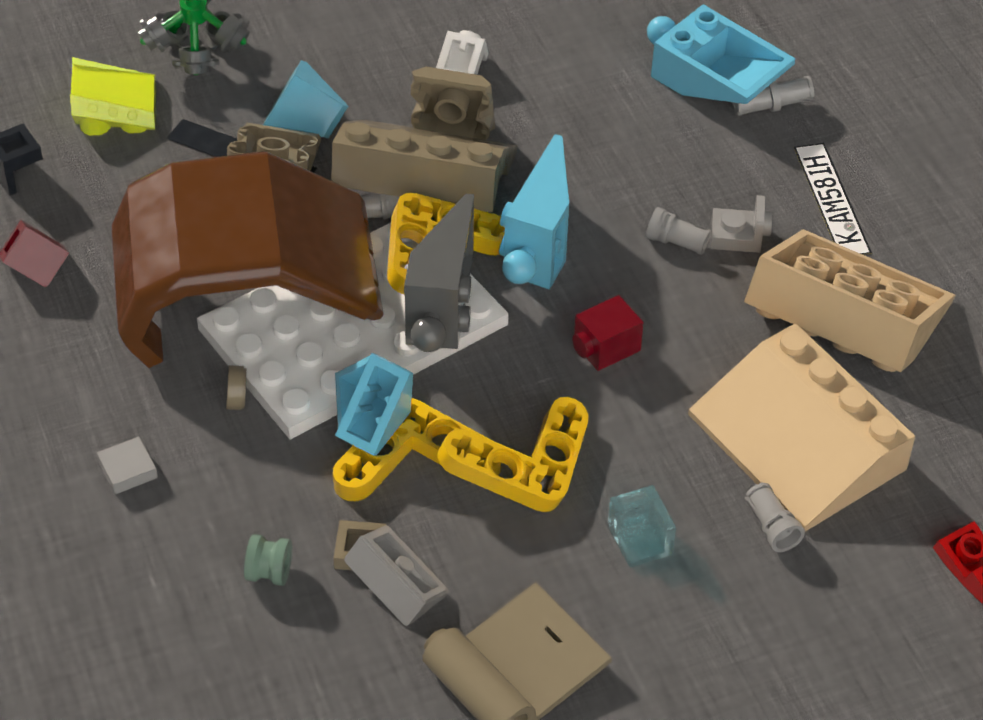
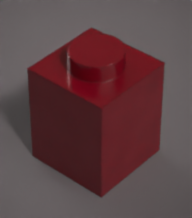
M617 295L576 314L575 333L572 337L574 348L581 358H587L595 369L600 371L641 351L644 322L623 298Z

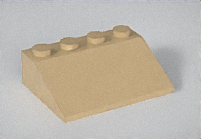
M803 229L759 257L744 302L756 307V312L770 319L780 318L792 324L796 323L809 336H821L832 341L833 346L842 352L849 354L859 353L872 359V363L882 370L902 372L915 360L952 304L955 294Z
M796 323L762 341L688 411V415L756 484H770L774 494L785 510L793 514L805 531L906 471L915 440V435Z

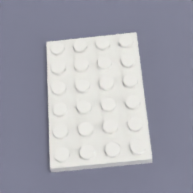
M391 223L370 233L379 282L378 288L384 312L381 319L369 320L367 318L363 320L279 286L257 288L198 317L197 323L198 330L228 366L239 365L247 368V389L286 436L292 439L337 415L336 372L370 356L371 353H375L407 369L414 375L507 326L508 312L470 274L469 303H465V306H471L469 332L460 333L458 349L439 348L433 352H423L414 345H407L405 341V296L395 291L387 279ZM409 238L401 239L408 247L415 248L418 243Z

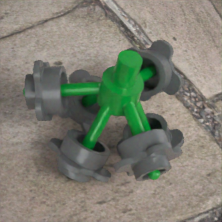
M180 0L179 12L170 11L165 15L158 13L146 21L140 19L139 22L143 28L138 30L137 33L141 37L140 43L147 45L150 51L157 47L162 53L165 51L164 48L168 46H178L180 48V59H173L172 65L184 66V73L197 76L207 73V66L219 64V59H211V49L214 50L221 46L220 51L230 53L233 49L238 51L247 43V38L250 34L247 27L250 21L248 19L244 20L240 13L230 15L228 12L219 11L213 14L207 7L211 0ZM207 21L205 26V32L209 36L206 40L207 46H199L198 25Z

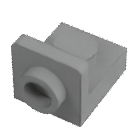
M756 196L754 211L713 208L710 249L760 253L763 236H770L772 229V212L765 211V196Z

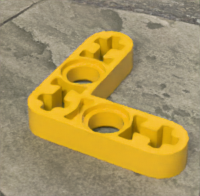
M405 193L399 197L391 217L387 269L388 283L398 293L404 295L407 273L405 266L409 263L410 252L414 249L405 245L401 239L409 238L419 244L455 206V203L418 193ZM474 209V251L487 255H500V245L505 233V227L500 225L501 216Z
M560 397L556 399L543 419L532 457L465 429H455L449 432L438 450L437 457L444 470L452 475L536 511L550 512L557 508L568 491L587 428L589 415L584 405L574 398ZM563 415L569 418L568 423L570 426L566 432L559 431L563 423ZM555 446L561 449L565 454L566 461L559 462L553 460L546 453L545 447ZM457 447L465 450V458L457 455ZM480 456L486 458L482 466L477 465L481 459ZM500 462L509 466L513 472V478H501L494 472L492 464ZM546 475L553 476L547 488L549 494L542 491V484H540Z
M412 398L410 414L387 442V444L393 447V450L385 455L373 456L352 445L333 468L334 490L340 498L347 501L366 499L412 449L440 464L437 457L440 446L432 442V439L437 435L448 434L455 429H465L483 437L485 436L429 405ZM457 447V455L465 458V450ZM480 456L481 459L477 465L482 466L485 460H483L484 457ZM493 463V470L499 476L501 463ZM361 471H362V480L356 478ZM346 477L351 478V481H346Z

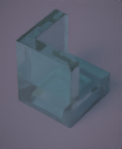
M654 485L610 498L608 527L628 566L635 567L673 555L676 527Z

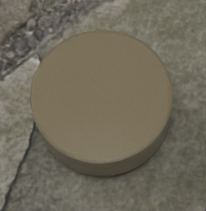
M229 365L226 409L242 410L245 407L247 368H244V366Z

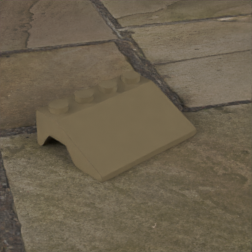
M369 120L344 122L332 142L331 181L349 189L397 197L405 193H418L455 204L465 194H474V209L493 212L501 174L508 175L516 156L518 145Z

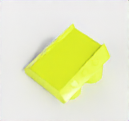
M72 57L70 104L71 115L75 123L80 124L81 131L89 136L102 135L108 132L111 127H121L123 131L130 134L142 133L147 129L155 130L156 75Z

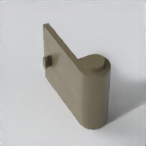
M537 582L533 583L466 636L458 628L454 627L435 631L424 644L425 651L422 659L425 665L477 720H540L612 662L611 656Z

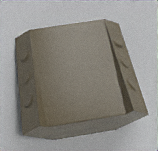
M427 66L412 71L411 96L416 100L411 115V124L414 128L484 140L489 138L490 132L495 129L491 83L482 75Z
M246 123L243 127L239 128L237 141L231 142L228 145L227 156L267 151L310 171L321 142V137L315 133Z

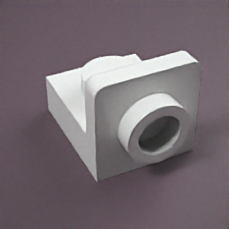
M462 30L460 33L447 31L436 68L477 75L481 61H486L489 54L485 39L471 31Z

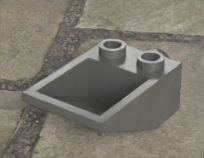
M465 194L410 252L404 284L405 341L407 345H414L423 352H433L439 348L458 349L460 333L469 332L471 306H465V303H469L471 292L470 273L474 255V194Z

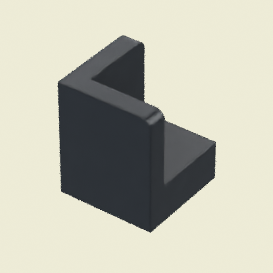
M24 123L0 132V184L8 196L17 193L13 171L43 160L40 145Z

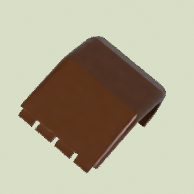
M267 151L171 162L130 183L112 223L117 322L122 341L131 353L148 368H151L164 361L161 328L152 321L156 311L185 297L269 286H279L363 320L367 318L369 320L381 319L384 312L378 288L379 282L373 257L374 253L365 201L359 193Z

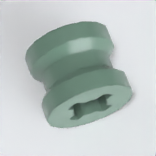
M252 534L245 555V580L256 582L260 578L270 579L274 585L284 586L291 566V539L280 538L274 542L266 540L263 535Z

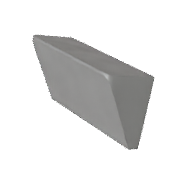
M387 525L359 537L344 559L355 574L405 626L415 622L450 592Z

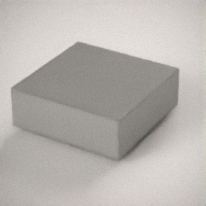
M140 437L97 452L98 462L114 494L158 478L156 467Z

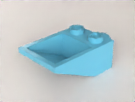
M704 4L677 25L669 17L658 16L652 19L647 26V37L654 44L651 77L683 96L747 104L795 64L796 58Z
M557 134L553 136L514 202H507L502 211L500 225L505 227V233L500 245L499 254L504 256L502 263L503 274L511 283L524 284L528 282L550 290L566 262L569 194L563 136Z

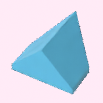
M301 60L263 125L319 134L320 137L329 138L347 110L348 105L307 62Z
M371 353L370 356L335 373L338 430L335 436L375 456L411 412L413 373L375 353Z

